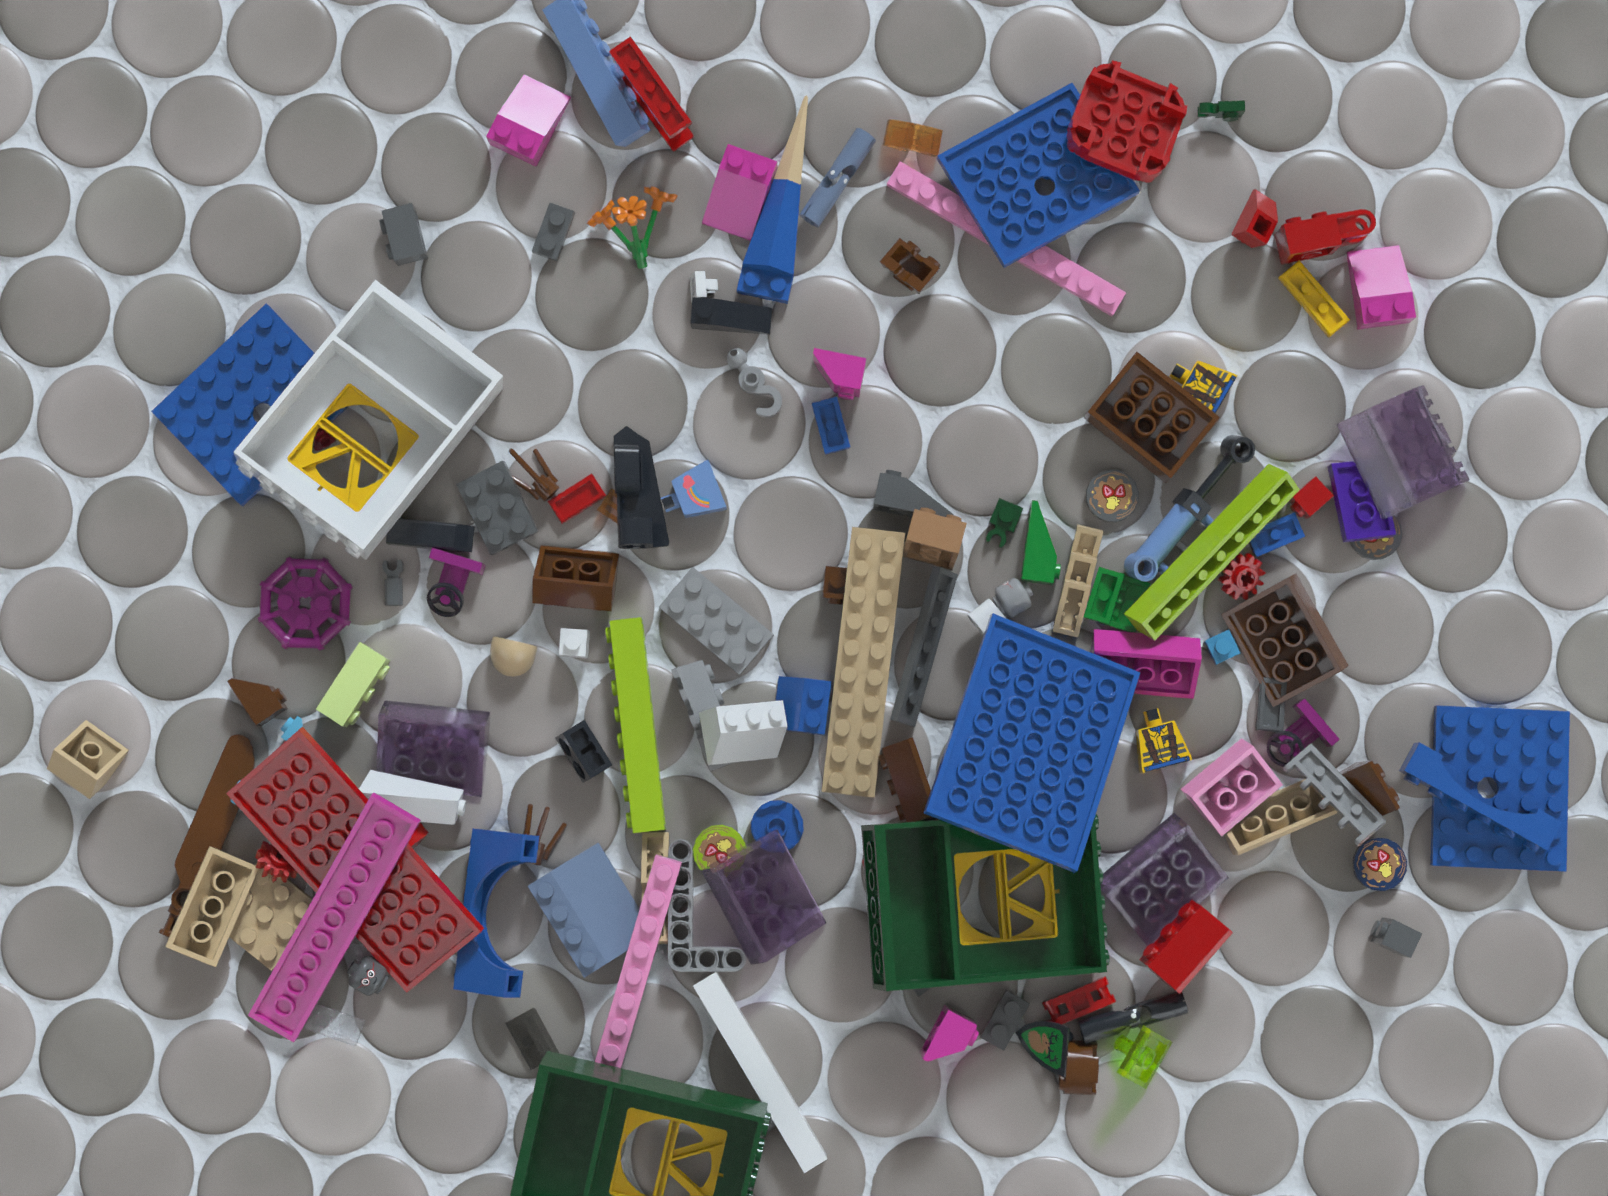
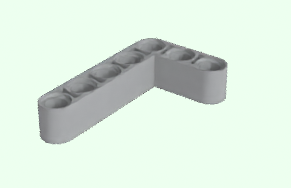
M675 840L669 846L668 858L682 862L680 870L688 874V882L683 886L675 885L668 908V963L672 969L679 972L739 971L744 967L747 959L746 953L742 948L737 946H693V846L687 840ZM679 843L685 844L688 847L689 852L684 859H679L674 854V848ZM683 897L687 900L688 909L685 912L681 913L675 910L673 904L676 898ZM682 924L687 927L688 936L685 939L675 937L673 931L676 925ZM682 951L687 954L688 963L685 966L675 964L673 957L676 952ZM709 951L715 956L713 965L705 966L701 963L700 955L703 952ZM732 951L740 953L742 957L741 964L731 966L727 962L728 953Z

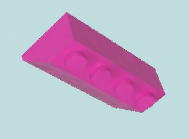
M1094 629L1091 653L1140 672L1134 694L1194 699L1202 661L1200 638L1160 635L1156 640H1153L1142 633Z

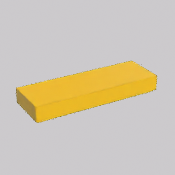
M1300 260L1278 277L1328 338L1350 321Z

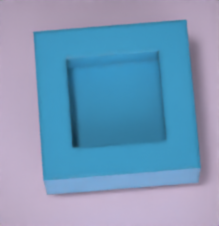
M1229 629L1204 641L1215 665L1240 654Z

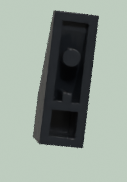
M692 297L690 322L692 329L770 335L772 308L721 299Z

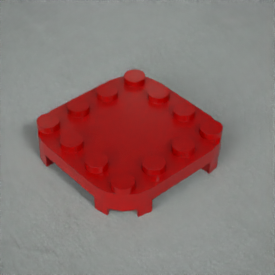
M1112 60L1111 63L1094 67L1083 85L1067 130V148L1084 160L1130 179L1150 183L1162 173L1171 159L1170 155L1182 121L1187 114L1188 105H1184L1183 98L1177 92L1178 87L1172 83L1165 87L1120 68L1122 62Z

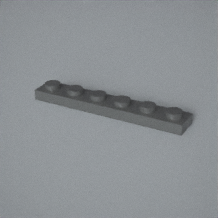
M933 566L890 718V720L915 727L958 576V574L941 567Z

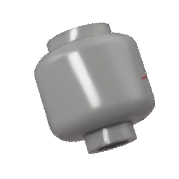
M1012 578L996 587L995 596L992 598L1003 615L1007 614L1009 617H1015L1031 607L1030 597L1034 594L1027 582L1021 584L1017 578Z

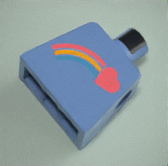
M709 460L700 463L673 479L671 482L675 493L661 497L666 513L681 507L685 518L727 510Z

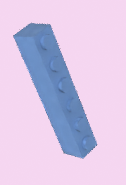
M555 0L542 9L615 145L626 147L651 131L647 125L649 122L648 117L642 109L638 108L634 101L636 100L635 93L629 86H626L622 79L624 74L618 65L614 64L609 54L611 49L607 43L601 40L598 34V25L593 19L589 18L586 12L587 5L584 0Z

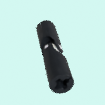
M1172 992L1127 1006L1124 1009L1125 1012L1109 1011L1079 1020L1078 1025L1085 1044L1118 1035L1128 1026H1131L1129 1027L1130 1029H1137L1188 1014L1186 1001H1183L1185 1000L1182 992L1180 994ZM1136 1008H1147L1150 1012V1019L1141 1023L1140 1013Z

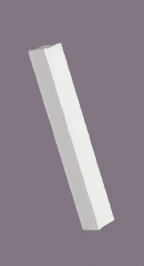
M715 972L693 985L760 1100L768 1103L767 1111L771 1113L772 1120L803 1172L805 1173L827 1160L826 1152L719 973Z

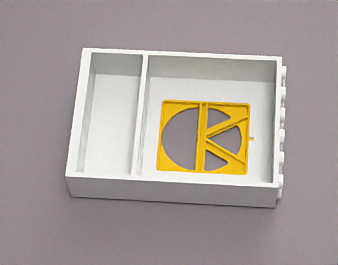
M375 280L234 451L237 460L236 464L239 466V471L248 478L256 477L261 482L259 485L271 495L276 492L282 498L281 502L289 509L294 510L297 508L303 514L302 518L314 527L317 524L320 525L324 530L323 533L336 543L340 540L346 546L345 550L356 559L361 556L366 560L502 391L503 375ZM353 405L370 406L383 412L393 423L398 436V450L392 466L390 467L326 418L342 408ZM319 428H322L342 443L319 453H312L314 437ZM352 451L346 488H339L330 484L317 471V464ZM361 459L383 474L381 479L363 488L358 487Z

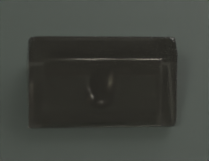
M535 1008L505 1023L530 1070L539 1066L547 1051L559 1053Z

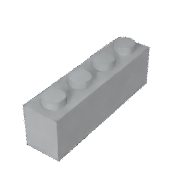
M700 660L671 669L674 679L676 678L680 695L687 707L689 718L697 733V739L707 762L699 712L718 707L725 702L720 689L714 690L711 680L715 679L711 665H705L704 661ZM733 763L709 765L708 767L712 772Z

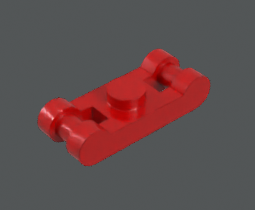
M1107 977L1098 978L1083 986L1043 1001L1042 1005L1045 1010H1048L1051 1017L1049 1021L1064 1024L1115 1003L1114 994H1110L1107 987L1109 984ZM1094 990H1097L1100 995V999L1096 1001L1093 1000L1090 993ZM1065 1003L1068 1012L1061 1014L1058 1005Z

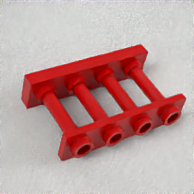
M631 36L611 49L609 54L623 72L624 77L622 79L626 86L633 90L636 101L671 150L676 151L692 140L694 136L688 128L692 125V121Z

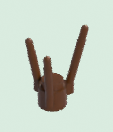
M509 449V453L535 480L532 484L535 488L533 489L512 475L516 485L529 492L536 500L541 498L544 502L559 490L560 487L556 484L558 482L557 478L551 473L537 449H534L533 453L546 476L542 474L539 477L514 449Z
M532 804L528 805L524 834L530 835ZM545 807L536 832V836H539L536 863L531 864L541 866L543 859L548 860L551 850L567 827L566 823H562L546 849H544L545 844L540 842L550 811L549 807Z

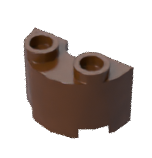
M899 238L881 259L880 263L884 268L890 270L894 274L893 278L910 291L915 290L920 294L939 272L941 265L931 256L924 258L918 253L921 250L913 242L908 241L906 243Z
M1081 1040L1069 1042L1066 1077L1059 1075L1058 1080L1059 1090H1063V1094L1096 1095V1083H1098L1099 1072L1097 1041L1087 1044Z

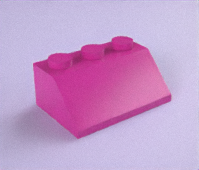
M944 1005L920 1050L922 1059L928 1062L964 1051L967 1045L972 1047L979 1034L976 1030L977 1024L969 1017Z

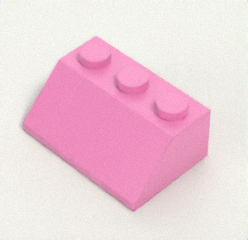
M1241 738L1181 788V791L1218 834L1223 836L1283 784L1255 747Z

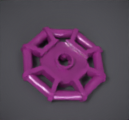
M289 556L281 566L264 581L261 580L259 584L261 586L260 617L257 619L282 644L281 648L286 650L288 648H315L319 651L323 650L329 641L351 623L349 616L352 584H348L329 563V559L325 557L322 559H306ZM297 569H317L314 577H300ZM290 571L293 579L282 589L275 587L274 585ZM325 573L338 588L330 591L321 581L323 574ZM271 591L279 594L277 601L278 610L270 613ZM340 594L338 616L333 613L332 601L334 596ZM302 597L305 599L310 597L312 599L309 603L311 605L309 610L306 608L300 609V599ZM281 616L290 626L288 633L286 634L273 619ZM329 618L337 620L322 635L320 634L319 628ZM297 630H312L314 638L294 636Z

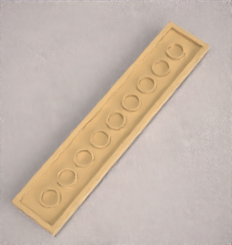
M852 527L822 792L875 798L879 764L878 756L880 755L905 533Z

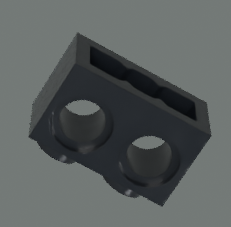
M585 719L555 737L582 783L612 766L611 761Z

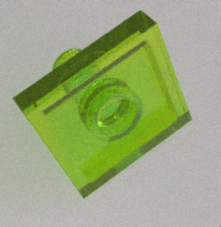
M1144 1025L1135 1041L1130 1040L1123 1034L1120 1035L1115 1041L1114 1049L1120 1051L1126 1057L1116 1073L1146 1089L1173 1042Z

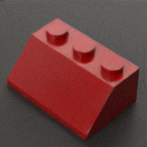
M1191 900L1180 908L1178 916L1172 923L1167 924L1161 930L1158 939L1144 949L1143 956L1139 960L1160 980L1180 994L1233 932L1204 907Z

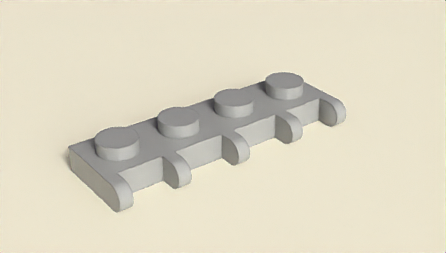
M1312 744L1307 746L1284 766L1283 770L1286 773L1296 768L1302 774L1305 780L1300 784V787L1303 790L1312 785L1324 797L1318 804L1322 810L1329 804L1335 808L1343 817L1337 823L1340 829L1349 823L1360 834L1354 841L1357 846L1364 843L1386 824V819Z

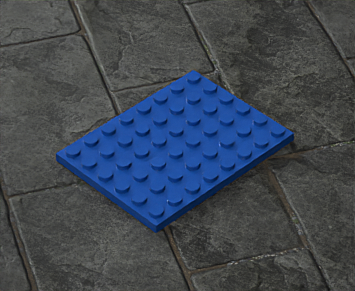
M994 613L991 614L924 814L1075 873L1078 871L1140 672Z

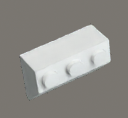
M783 700L718 706L699 712L708 766L778 757L787 729Z

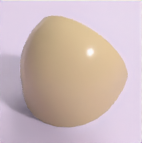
M499 637L492 638L490 655L497 671L503 675L515 677L526 673L531 668L537 653L536 646Z

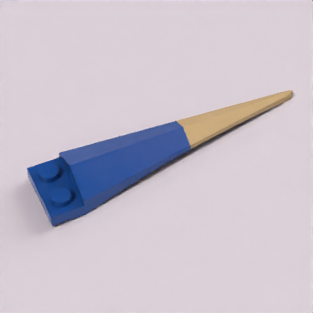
M807 95L802 101L743 260L737 286L738 294L788 304L794 278L808 106Z

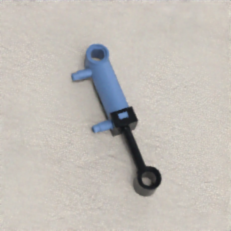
M1230 435L1223 439L1220 451L1224 458L1196 492L1183 488L1172 501L1174 504L1172 509L1136 552L1127 556L1124 561V570L1128 576L1147 582L1155 578L1158 572L1162 575L1169 568L1163 560L1195 521L1203 523L1206 527L1213 522V518L1207 514L1212 507L1203 499L1232 464L1246 463L1253 458L1255 445L1251 439L1237 435ZM1239 443L1241 448L1240 452L1236 455L1235 447ZM1141 561H1144V569L1139 573L1138 565Z

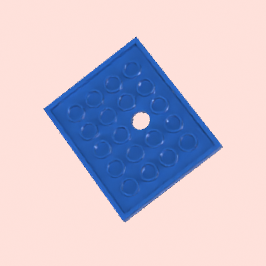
M1073 83L1066 85L937 155V161L1003 268L1131 199L1140 192L1133 179L1084 160L1067 148V130L1080 96ZM1040 178L1052 180L1055 190L1050 195H1040L1035 190V182Z
M266 303L151 412L241 506H244L262 487L259 485L261 482L256 477L252 476L250 479L239 471L234 451L258 423L253 417V411L256 406L260 404L272 406L315 353ZM348 407L334 412L326 419L333 422Z
M1434 706L1433 750L1443 755L1441 761L1445 769L1465 791L1492 807L1508 812L1529 814L1531 809H1540L1562 821V824L1548 850L1538 849L1537 852H1534L1522 845L1524 841L1516 836L1510 839L1498 832L1500 829L1498 826L1492 823L1487 826L1475 819L1476 814L1469 810L1462 812L1451 806L1453 801L1443 796L1442 799H1439L1432 795L1430 866L1567 872L1570 711ZM1485 777L1492 778L1497 784V792L1491 798H1484L1477 789L1479 781Z

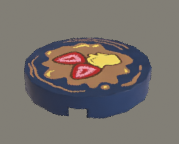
M1387 838L1367 840L1357 848L1353 856L1354 874L1363 886L1371 890L1386 891L1395 888L1403 880L1407 872L1405 853L1397 843Z

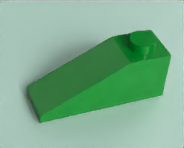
M1032 500L1029 509L1020 581L1052 585L1054 579L1059 580L1061 564L1056 563L1057 555L1039 503L1036 500Z

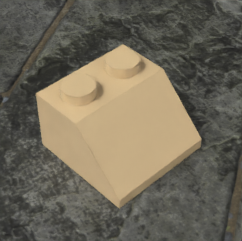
M85 720L53 750L47 770L91 799L108 782L129 750Z

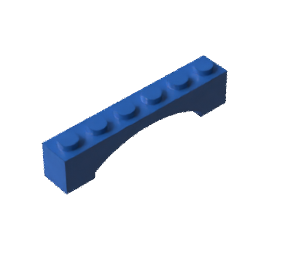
M1420 742L1413 744L1399 769V772L1405 774L1403 779L1416 786L1419 783L1429 788L1427 791L1429 794L1439 799H1442L1443 796L1453 801L1451 806L1462 812L1467 810L1476 814L1475 819L1487 826L1490 823L1500 828L1498 832L1510 839L1516 836L1523 840L1522 845L1531 851L1537 852L1538 849L1548 850L1562 821L1540 809H1531L1529 814L1513 813L1500 810L1478 800L1465 791L1450 776L1441 761L1443 755Z

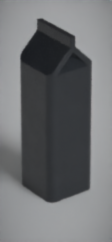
M399 518L387 533L386 544L472 553L475 526Z

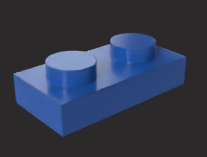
M833 397L811 403L825 455L850 449L838 398Z
M1294 512L1266 524L1249 542V545L1256 558L1304 538L1305 534Z

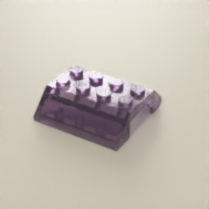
M1424 385L1377 404L1337 424L1382 520L1470 480L1466 470H1460L1463 467L1462 462H1454L1451 456L1456 450L1454 446L1450 448L1448 446L1452 441L1443 423H1437L1440 419L1439 415H1431L1429 407L1433 405L1431 399L1426 400L1425 397L1429 396Z

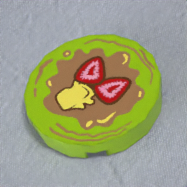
M725 825L710 826L703 830L696 838L693 847L694 860L699 869L706 875L715 878L728 877L736 873L744 864L746 845L741 834L734 828Z

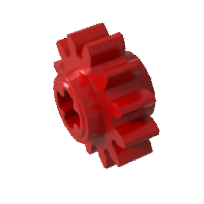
M1239 553L1235 560H1232L1221 571L1224 573V576L1217 579L1224 584L1221 590L1235 600L1239 596L1247 600L1248 592L1256 595L1257 590L1255 586L1264 585L1259 580L1260 576L1266 574L1265 571L1259 568L1262 562L1256 558L1254 559V556L1246 553L1244 556Z
M263 841L261 848L257 850L255 856L257 859L255 867L257 869L264 868L262 877H266L268 874L272 875L271 881L273 883L277 880V877H281L284 883L287 882L288 876L295 879L298 872L271 843Z

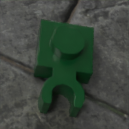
M1245 100L1199 103L1197 107L1198 118L1215 116V118H1222L1226 122L1236 121L1245 112Z
M999 498L989 521V524L994 525L995 529L987 534L986 542L989 543L993 535H998L1001 539L999 548H1002L1006 543L1005 532H1014L1024 508Z

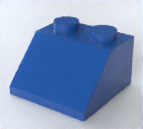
M779 676L776 701L783 700L787 721L786 731L825 736L831 681Z

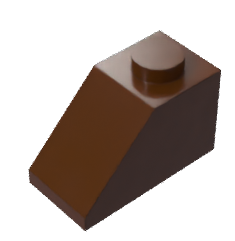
M233 678L227 681L256 726H263L288 709L284 703L287 701V698L280 688L275 689L273 686Z

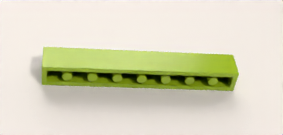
M1268 464L1124 613L1137 631L1156 640L1300 490L1287 471Z
M642 617L609 621L610 627H606L605 630L607 643H612L613 653L608 654L610 670L615 669L616 680H611L613 696H618L619 706L614 707L616 722H621L622 733H617L619 749H624L625 759L620 760L621 774L627 776L628 786H623L624 801L630 803V812L626 813L627 828H632L633 833L666 830Z

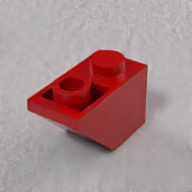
M1254 189L1231 235L1250 248L1267 245L1278 223L1276 202Z

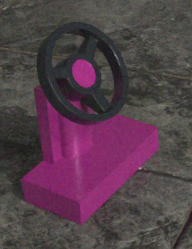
M432 548L429 558L443 563L444 566L439 582L433 585L427 594V603L430 609L437 615L453 617L461 611L464 605L463 593L470 572L483 576L486 565ZM436 589L435 594L439 596L431 599V592ZM456 601L460 602V607H458ZM440 603L445 607L450 606L455 611L444 612L436 608L434 604Z
M1301 699L1292 706L1300 715V718L1285 731L1273 734L1267 742L1268 756L1275 764L1281 767L1292 760V756L1296 757L1318 737L1326 747H1331L1340 740L1306 699ZM1278 736L1279 741H1275L1273 738ZM1271 745L1278 748L1279 753L1285 756L1287 763L1281 762L1273 755Z

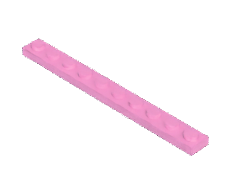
M901 161L899 162L887 182L888 187L988 244L959 195ZM1043 246L1017 261L1111 317L1126 294L1125 291L1047 246Z
M655 855L595 1059L597 1063L622 1068L681 868V861Z

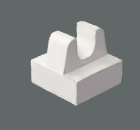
M695 271L689 277L691 303L692 297L707 298V294H714L715 291H718L717 279H706L705 271Z

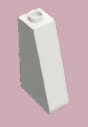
M374 770L369 771L359 788L368 800L373 793H376L419 818L420 822L455 825L458 817L464 815L466 800H462L464 793L462 789Z

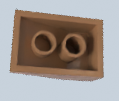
M929 508L914 509L903 549V557L953 570L967 523L962 522V518L955 515H946V517L936 515V512Z

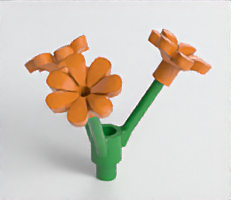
M653 186L644 187V193L649 194L653 199L651 205L652 213L644 239H639L636 224L638 223L637 219H644L646 217V211L644 210L647 207V203L645 200L638 202L637 196H631L629 202L624 197H620L617 200L619 207H614L615 203L611 200L601 212H596L587 221V224L592 227L603 223L609 231L612 229L626 245L629 252L632 253V258L636 260L638 269L648 266L646 257H648L649 239L657 213L661 211L663 202L669 201L674 203L678 197L676 194L660 192L658 188ZM611 212L616 217L618 223L627 222L631 227L634 241L630 242L615 226L617 223L610 217Z

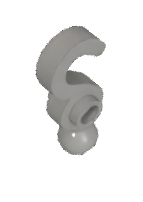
M740 348L730 350L727 355V362L732 368L740 371L739 385L741 389L749 394L770 395L774 399L772 407H759L756 409V414L763 418L775 416L782 407L780 392L775 387L764 385L765 376L763 372L755 366H748L746 363L747 354L744 350ZM736 351L737 355L732 356L731 352Z

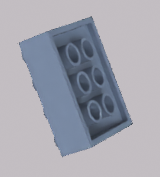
M599 843L528 885L531 893L584 978L628 950L640 908Z

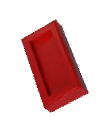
M591 473L547 502L561 524H564L607 496Z

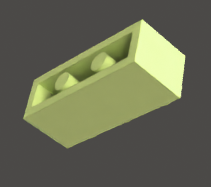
M359 642L316 710L343 727H348L349 724L353 725L361 714L359 708L363 702L368 703L374 695L376 689L373 687L378 679L383 680L390 670L388 664L391 660L366 644Z

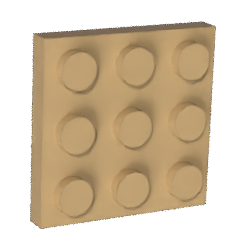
M262 868L256 874L229 937L269 970L273 971L313 898L289 879L284 883L281 877H277V880L273 883L271 881L272 875L268 874V876L262 877L264 869Z

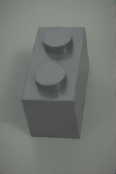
M409 203L382 210L383 219H380L379 222L383 235H388L390 244L385 246L389 260L394 259L397 266L428 259L414 205Z
M1382 917L1380 921L1377 920L1374 923L1370 935L1373 936L1371 942L1399 956L1411 958L1422 933L1394 919Z

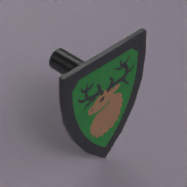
M1048 1020L1034 1021L1024 1025L1015 1032L1022 1046L1037 1063L1057 1075L1066 1077L1068 1045L1074 1039L1069 1027Z

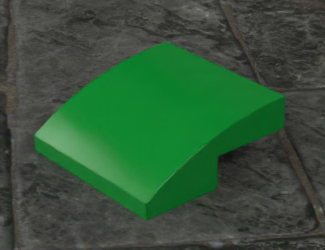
M1099 567L1084 618L1118 630L1136 633V628L1124 613L1144 594L1151 583Z

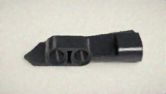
M625 426L613 436L618 547L621 549L667 547L670 542L650 442L628 426Z

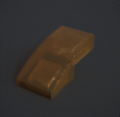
M889 119L887 120L883 146L904 152L911 150L936 157L939 154L943 130Z

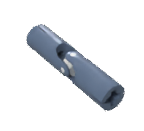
M856 128L832 167L799 214L802 219L817 228L820 227L849 180L875 144L876 140L872 135L863 129Z

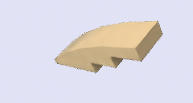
M1077 524L1052 632L1079 637L1103 530Z
M642 832V899L655 855L668 858L670 846L669 832ZM668 912L658 944H668Z

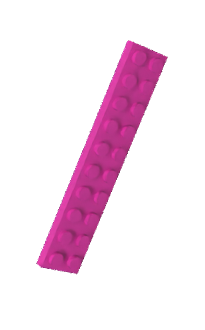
M376 793L370 796L250 1010L249 1017L292 1042L297 1040L421 821L419 818Z

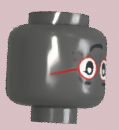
M364 956L360 961L355 959L347 970V973L350 974L349 985L366 996L374 993L379 994L389 978L386 975V968L370 956Z

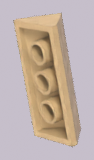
M1301 780L1274 792L1225 833L1224 836L1232 854L1241 855L1332 816L1337 811L1331 804L1322 810L1318 804L1324 797L1312 785L1303 790L1300 784L1304 780Z
M209 846L165 947L216 967L259 870L255 867L256 865Z

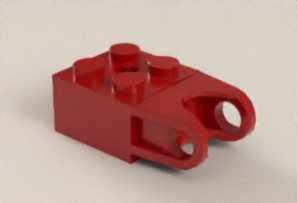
M1366 209L1327 215V211L1312 214L1310 219L1301 220V217H1293L1285 220L1286 223L1281 225L1280 229L1275 233L1281 265L1332 255L1339 247L1362 242L1375 229L1376 218L1374 214ZM1363 215L1370 220L1369 228L1367 226V222L1364 219L1359 218L1358 216ZM1356 224H1359L1363 230L1359 229Z

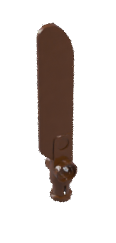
M236 734L228 739L176 857L175 868L180 884L172 894L171 904L168 909L170 914L164 928L159 930L160 934L167 937L170 936L183 907L180 903L181 895L190 891L209 846L220 851L222 850L240 809L230 801L231 798L226 793L255 768L252 744L243 735Z

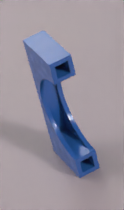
M472 828L463 905L484 929L457 951L454 990L502 998H520L523 970H518L505 963L494 950L487 932L486 911L494 886L508 870L520 864L536 863L539 836Z

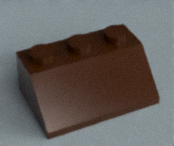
M541 545L533 575L532 603L612 612L619 553Z
M912 737L881 748L883 754H880L878 757L882 769H888L891 779L887 780L891 795H897L899 805L895 807L900 821H920L932 817L924 814L931 789L914 738Z

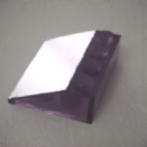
M385 700L378 714L377 772L464 790L463 795L482 797L489 741L490 712Z
M1173 813L1104 872L1103 883L1100 885L1101 893L1145 945L1148 946L1154 943L1160 936L1161 930L1167 924L1172 923L1178 916V912L1183 905L1191 900L1200 904L1229 877L1189 825Z
M777 829L701 870L751 965L769 961L827 923Z

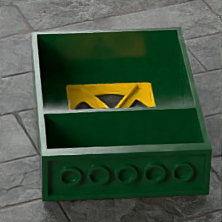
M1097 814L1095 815L1078 871L1075 873L939 819L861 825L873 989L887 992L1107 972L1110 957L1108 950L1105 949V938H1107L1108 932L1107 925L1103 922L1105 899L1101 895L1100 885L1103 883V872L1099 868L1098 857L1101 856V845L1097 841L1096 830L1099 828ZM1006 854L1019 857L1029 863L1026 869L1009 881L1007 880ZM991 855L994 857L1000 938L987 936L975 930L965 920L960 910L959 886L963 876L973 864ZM1036 874H1039L1045 891L1044 905L1041 912L1009 897L1012 891ZM1010 909L1033 920L1034 923L1025 931L1012 936Z
M547 1051L539 1064L510 1196H646L638 1191L625 1176L621 1164V1151L626 1138L635 1128L646 1122L658 1119H668L670 1121L652 1196H664L668 1174L690 1193V1196H752L753 1190L748 1188L754 1189L759 1165L754 1164V1162L760 1163L765 1139L760 1138V1136L766 1137L771 1113L766 1112L768 1103ZM681 1123L693 1128L703 1138L702 1142L674 1149ZM708 1151L711 1154V1172L705 1184L699 1187L672 1161Z

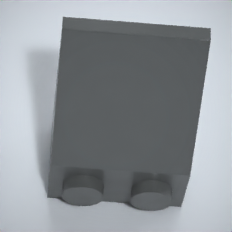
M886 470V473H880L873 510L910 518L913 516L914 509L920 510V508L932 509L936 512V515L943 517L954 515L909 479L901 477V472Z

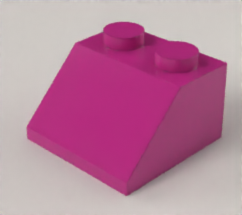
M814 348L813 362L832 391L838 393L839 398L846 400L860 397L866 368V358Z

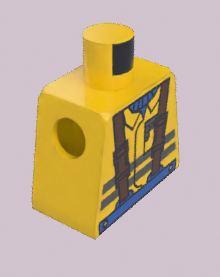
M1196 361L1190 371L1176 364L1169 377L1182 384V388L1216 414L1237 375L1210 364Z
M1159 708L1144 711L1143 714L1147 727L1135 732L1139 772L1144 773L1192 760L1176 722L1173 720L1162 723Z

